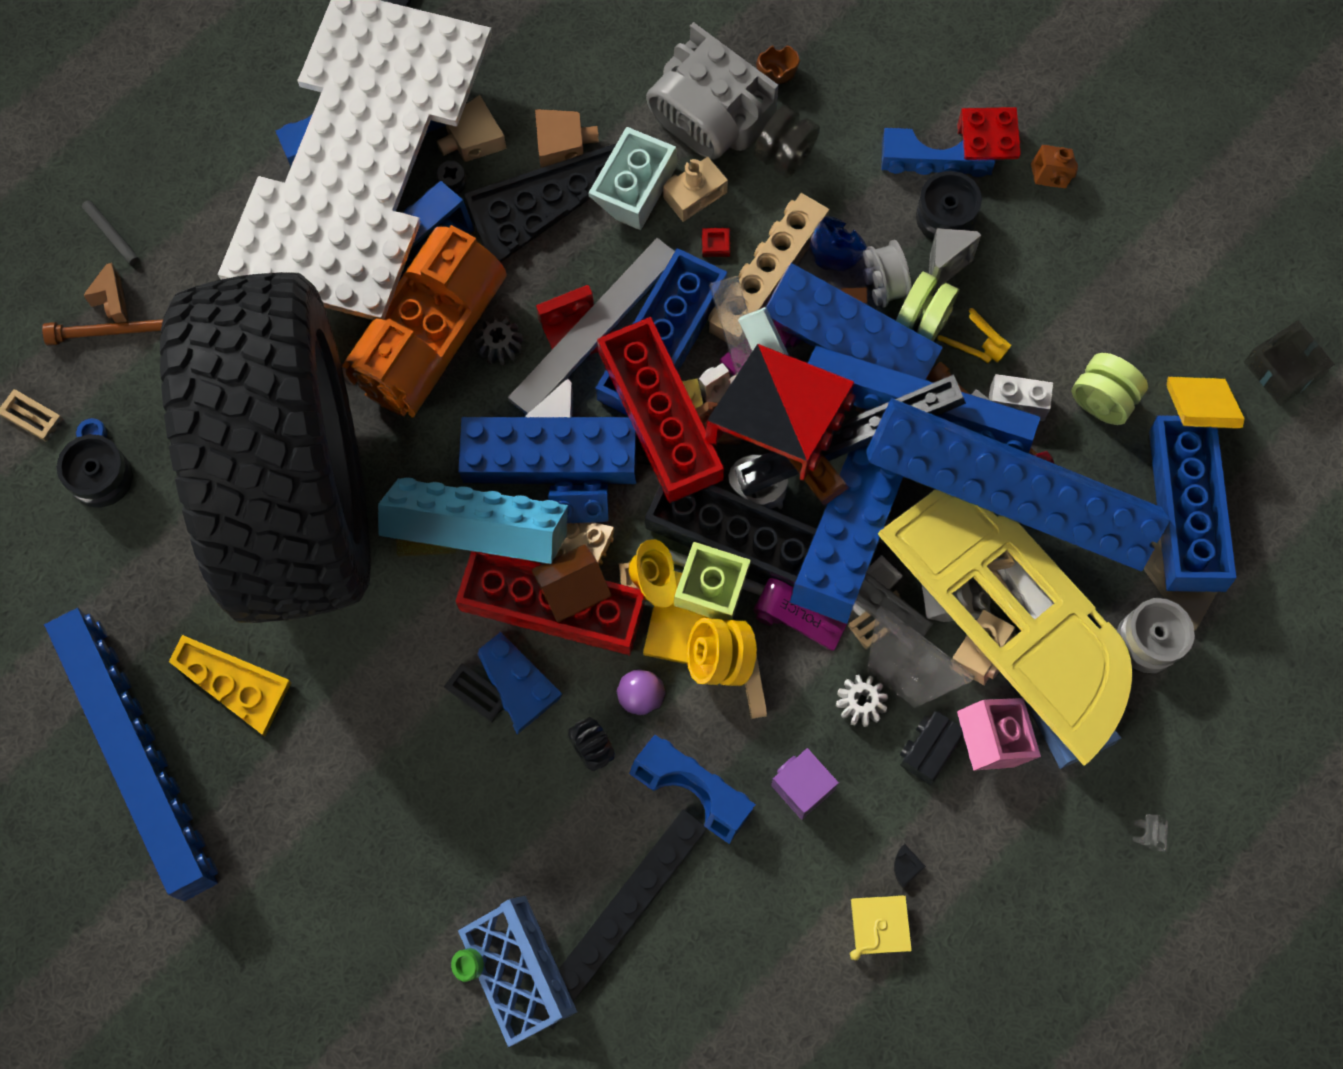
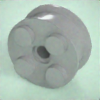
M891 240L888 246L874 249L872 246L867 247L863 251L864 261L867 268L863 269V276L866 285H872V296L875 305L884 308L888 306L889 301L900 298L905 301L912 288L907 261L899 243L896 240Z

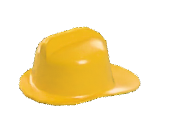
M656 539L646 540L640 544L636 555L633 556L629 563V576L633 584L641 589L645 598L652 605L659 608H668L674 603V596L677 590L672 555L662 542Z

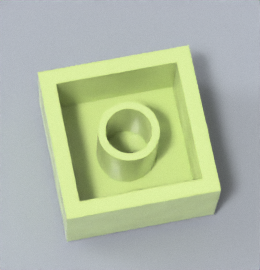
M693 542L674 596V606L713 619L732 620L749 572L751 560Z

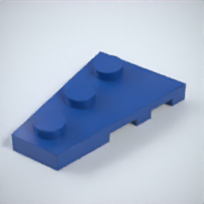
M501 632L479 648L478 656L492 685H495L502 699L501 703L505 711H508L513 721V727L517 735L561 698L562 693Z

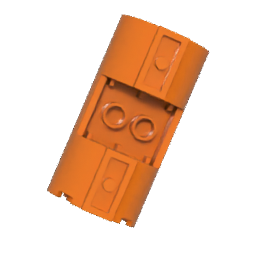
M452 225L449 228L436 227L398 282L385 319L372 320L342 364L344 377L352 385L358 382V386L366 392L365 396L380 406L401 416H405L409 412L408 414L413 418L506 279L507 274L503 265L470 234Z

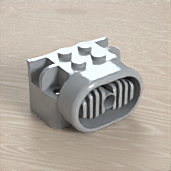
M693 22L690 25V40L686 44L679 43L674 47V56L664 66L663 76L648 90L646 100L650 111L666 130L701 156L718 159L729 148L739 151L747 149L776 119L778 84ZM756 98H761L763 102H759Z

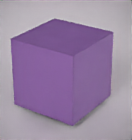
M807 748L798 757H791L778 769V774L773 778L771 787L797 816L803 820L836 790L839 782Z

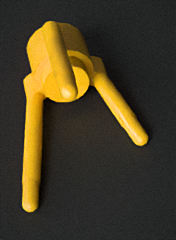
M973 308L969 309V318L988 336L982 345L985 352L941 335L937 337L939 341L977 356L986 363H989L992 359L998 363L1012 346Z

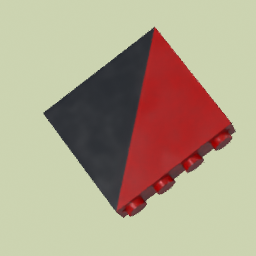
M757 344L708 418L705 441L716 445L722 434L726 432L802 463L800 480L804 481L810 470H816L821 458L820 452L822 450L827 451L833 437V430L839 431L844 420L845 410L850 412L856 399V395L852 394L854 381Z

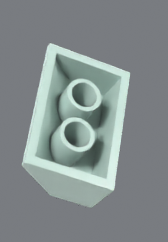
M626 127L590 189L589 197L617 221L641 230L662 194L663 186L671 178L678 165L676 146Z

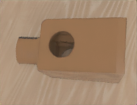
M535 110L541 168L584 154L583 144L599 143L597 126L581 127L580 113L574 111Z

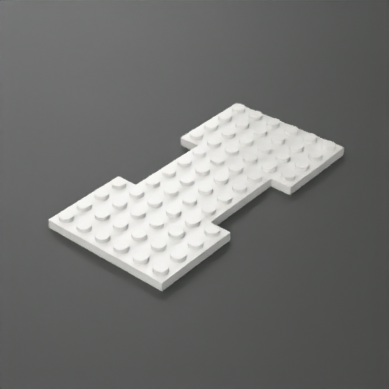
M331 0L298 78L300 87L321 92L320 98L285 183L258 176L218 272L220 280L250 274L301 273L316 287L325 308L370 320H384L421 224L419 217L396 212L430 121L458 126L491 39V27L381 0Z

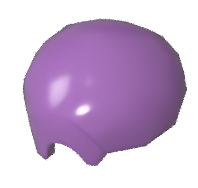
M642 669L633 670L623 676L616 691L619 704L627 712L636 715H646L659 708L666 693L663 681L655 673Z

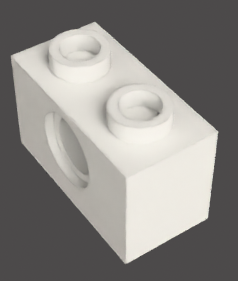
M995 374L990 386L989 399L992 402L1041 417L1040 421H1044L1051 407L1053 382Z

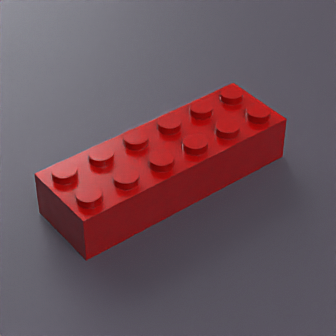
M646 318L598 338L599 355L668 502L671 503L723 481L724 467L713 444L705 441L706 430L652 318Z
M471 551L455 601L459 611L621 654L631 655L646 603V598L641 589L606 581L612 597L557 623L531 571L542 564L524 559Z

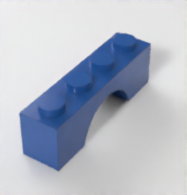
M884 128L881 170H888L894 174L904 171H915L921 175H927L931 172L955 171L971 174L974 177H983L992 173L995 160L964 159L963 140L952 148L937 150L922 144L912 129Z
M657 735L651 738L635 758L629 772L631 776L653 791L671 785L681 786L692 791L704 806V827L728 844L731 843L756 805L744 793L737 792L728 786L721 777L711 774L701 767L695 759L685 756L675 749L672 743L659 738Z

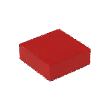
M702 228V257H730V228Z

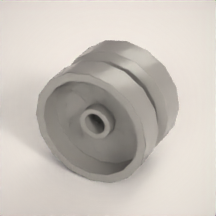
M1153 598L1142 602L1119 623L1117 632L1123 638L1128 648L1132 668L1143 673H1158L1168 669L1189 652L1195 639L1194 625L1188 613L1179 604L1161 598Z

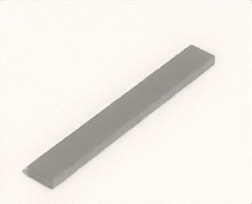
M656 238L509 395V401L527 415L559 387L598 346L597 339L609 334L659 280L675 251Z

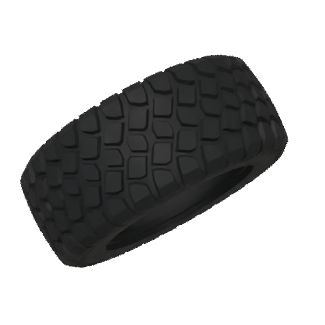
M277 272L221 279L176 293L165 312L161 327L162 335L160 337V376L163 382L161 390L163 407L166 410L164 418L167 439L171 443L169 451L173 471H176L177 475L175 483L179 501L184 506L182 509L187 531L191 534L190 541L195 557L198 560L200 571L207 582V587L220 608L239 623H263L305 618L358 603L369 586L371 575V550L366 497L354 422L344 382L343 370L329 318L318 290L301 273Z

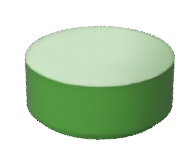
M467 948L455 953L452 958L451 968L457 979L468 982L477 979L482 974L484 962L477 950Z

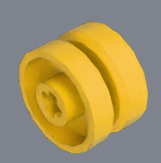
M701 618L695 623L687 643V662L690 674L697 684L718 685L720 683L721 685L742 686L749 680L754 670L757 651L755 635L751 626L746 621H723L722 619Z

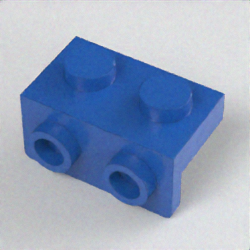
M590 480L582 485H572V482L561 481L555 483L554 486H550L548 500L568 505L567 523L608 521V484H602L598 480Z

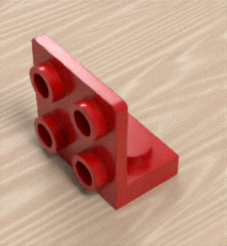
M1017 107L961 109L957 127L958 134H963L965 160L1019 159L1020 141Z
M589 285L536 305L538 320L551 349L594 306L593 293ZM598 346L589 355L598 352Z

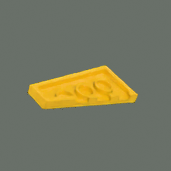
M184 635L181 636L169 660V663L264 737L292 683L284 677Z

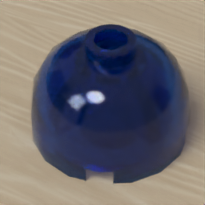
M832 216L823 217L816 225L811 235L810 247L818 266L825 270L845 271L855 266L863 258V251L866 250L867 246L855 230L849 233L844 229L846 223Z

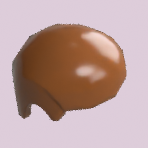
M772 45L765 52L759 54L756 67L775 83L785 84L793 79L800 63L799 54L791 46L787 45L782 50H777Z

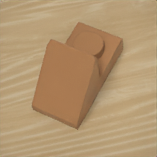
M112 263L106 264L85 292L84 298L91 307L104 304L107 317L113 318L116 323L129 322L120 274Z

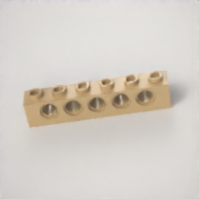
M800 193L795 201L791 200L784 210L785 216L783 219L773 224L769 231L770 237L766 243L761 242L754 252L755 258L751 264L746 263L738 276L740 279L736 285L731 284L723 296V303L720 307L715 306L708 317L709 332L733 347H736L746 338L738 321L739 318L766 307L786 268L790 263L797 266L828 222L829 209L803 193ZM793 225H800V226H802L803 228H802V229H794V228H792L791 226H793ZM786 246L788 249L785 251L778 250L776 247ZM770 267L773 271L764 272L761 268ZM748 288H755L758 290V292L751 294L746 292L745 290ZM738 309L741 310L743 314L733 315L730 313V311Z

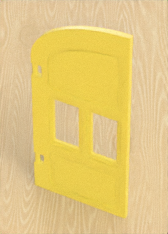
M935 489L880 530L878 533L879 537L1085 766L1109 740L1127 706L1132 684V664L1123 638L1109 622L1104 620L1095 610L1096 607L1017 521L1002 515L997 517L992 511ZM1005 551L1011 554L1054 602L1052 606L1036 619L1025 610L987 567ZM971 578H974L1021 630L1002 648L997 645L953 595L956 590ZM1088 614L1101 626L1100 629L1087 616Z

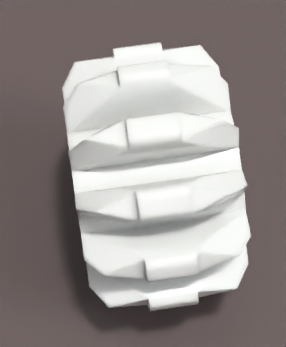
M856 675L855 684L847 679L844 682L846 689L838 690L837 695L843 699L838 700L836 706L838 708H846L841 713L843 719L847 718L850 714L853 716L851 725L855 726L858 718H861L862 725L867 727L869 725V717L877 723L880 720L878 712L885 713L887 707L882 702L887 701L888 695L879 693L883 688L882 683H878L874 687L871 685L873 682L872 676H869L866 683H863L861 675ZM861 695L867 697L864 706L857 704Z

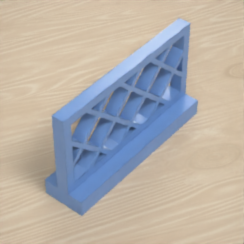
M526 896L509 899L500 904V907L458 930L465 948L477 950L483 958L484 968L478 978L508 1047L577 1013ZM503 913L509 924L506 934L495 930L497 918ZM475 929L486 932L482 947L475 945L470 934ZM493 936L504 940L501 955L489 951ZM511 943L519 946L522 953L519 963L507 958ZM487 957L499 961L495 976L488 974L486 971L485 963ZM505 965L517 969L514 984L502 980ZM524 972L531 975L534 980L532 992L520 988ZM500 986L511 990L508 1006L500 1003L497 996ZM518 994L530 999L526 1014L514 1009ZM537 1002L545 1005L550 1018L541 1021L533 1017ZM512 1015L524 1020L522 1032L517 1036L514 1035L510 1026Z

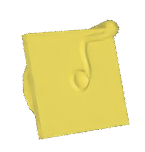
M906 896L851 899L856 947L855 950L849 953L851 960H859L862 954L912 951Z

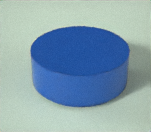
M90 418L79 424L76 436L93 434L102 435L107 438V429L98 419Z

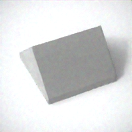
M937 228L929 260V274L937 278L935 291L973 261L981 238V234L978 231Z

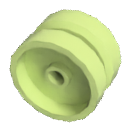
M923 271L911 288L896 321L914 330L921 320L917 333L934 341L940 330L945 326L960 289L945 283L940 286L933 296L937 286V278Z
M1099 353L1095 354L1085 369V373L1080 375L1073 385L1071 392L1078 405L1088 413L1108 424L1121 425L1125 424L1135 409L1134 405L1140 402L1148 390V383L1143 374L1126 360L1112 354Z

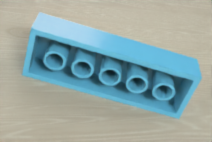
M398 478L378 504L379 536L551 564L566 538L568 505L559 504L553 500L538 501L526 496L513 497L501 495L496 491L481 492L472 490L469 487L456 488L444 486V484L439 482L424 483L418 482L413 478Z

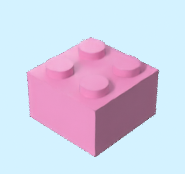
M1024 698L981 700L957 711L973 770L1014 768L1041 757Z

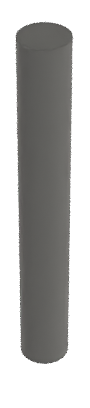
M90 200L85 201L82 204V208L130 265L138 262L139 257Z

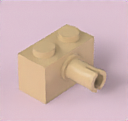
M709 157L702 161L692 159L690 164L686 163L685 172L679 176L674 175L666 181L663 186V197L682 222H684L727 193L728 180Z
M985 610L982 611L977 619L980 626L1000 648L1015 637V626ZM967 635L952 658L953 668L985 686L989 678L994 679L997 676L999 670Z

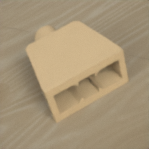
M480 95L465 105L458 126L445 124L449 135L436 141L443 156L458 150L465 162L506 149L504 134Z

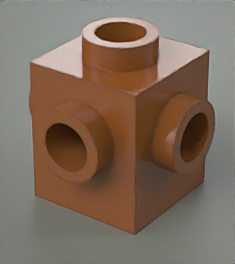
M1042 144L1031 163L1034 181L1038 185L1066 189L1078 171V163L1075 161L1073 149Z

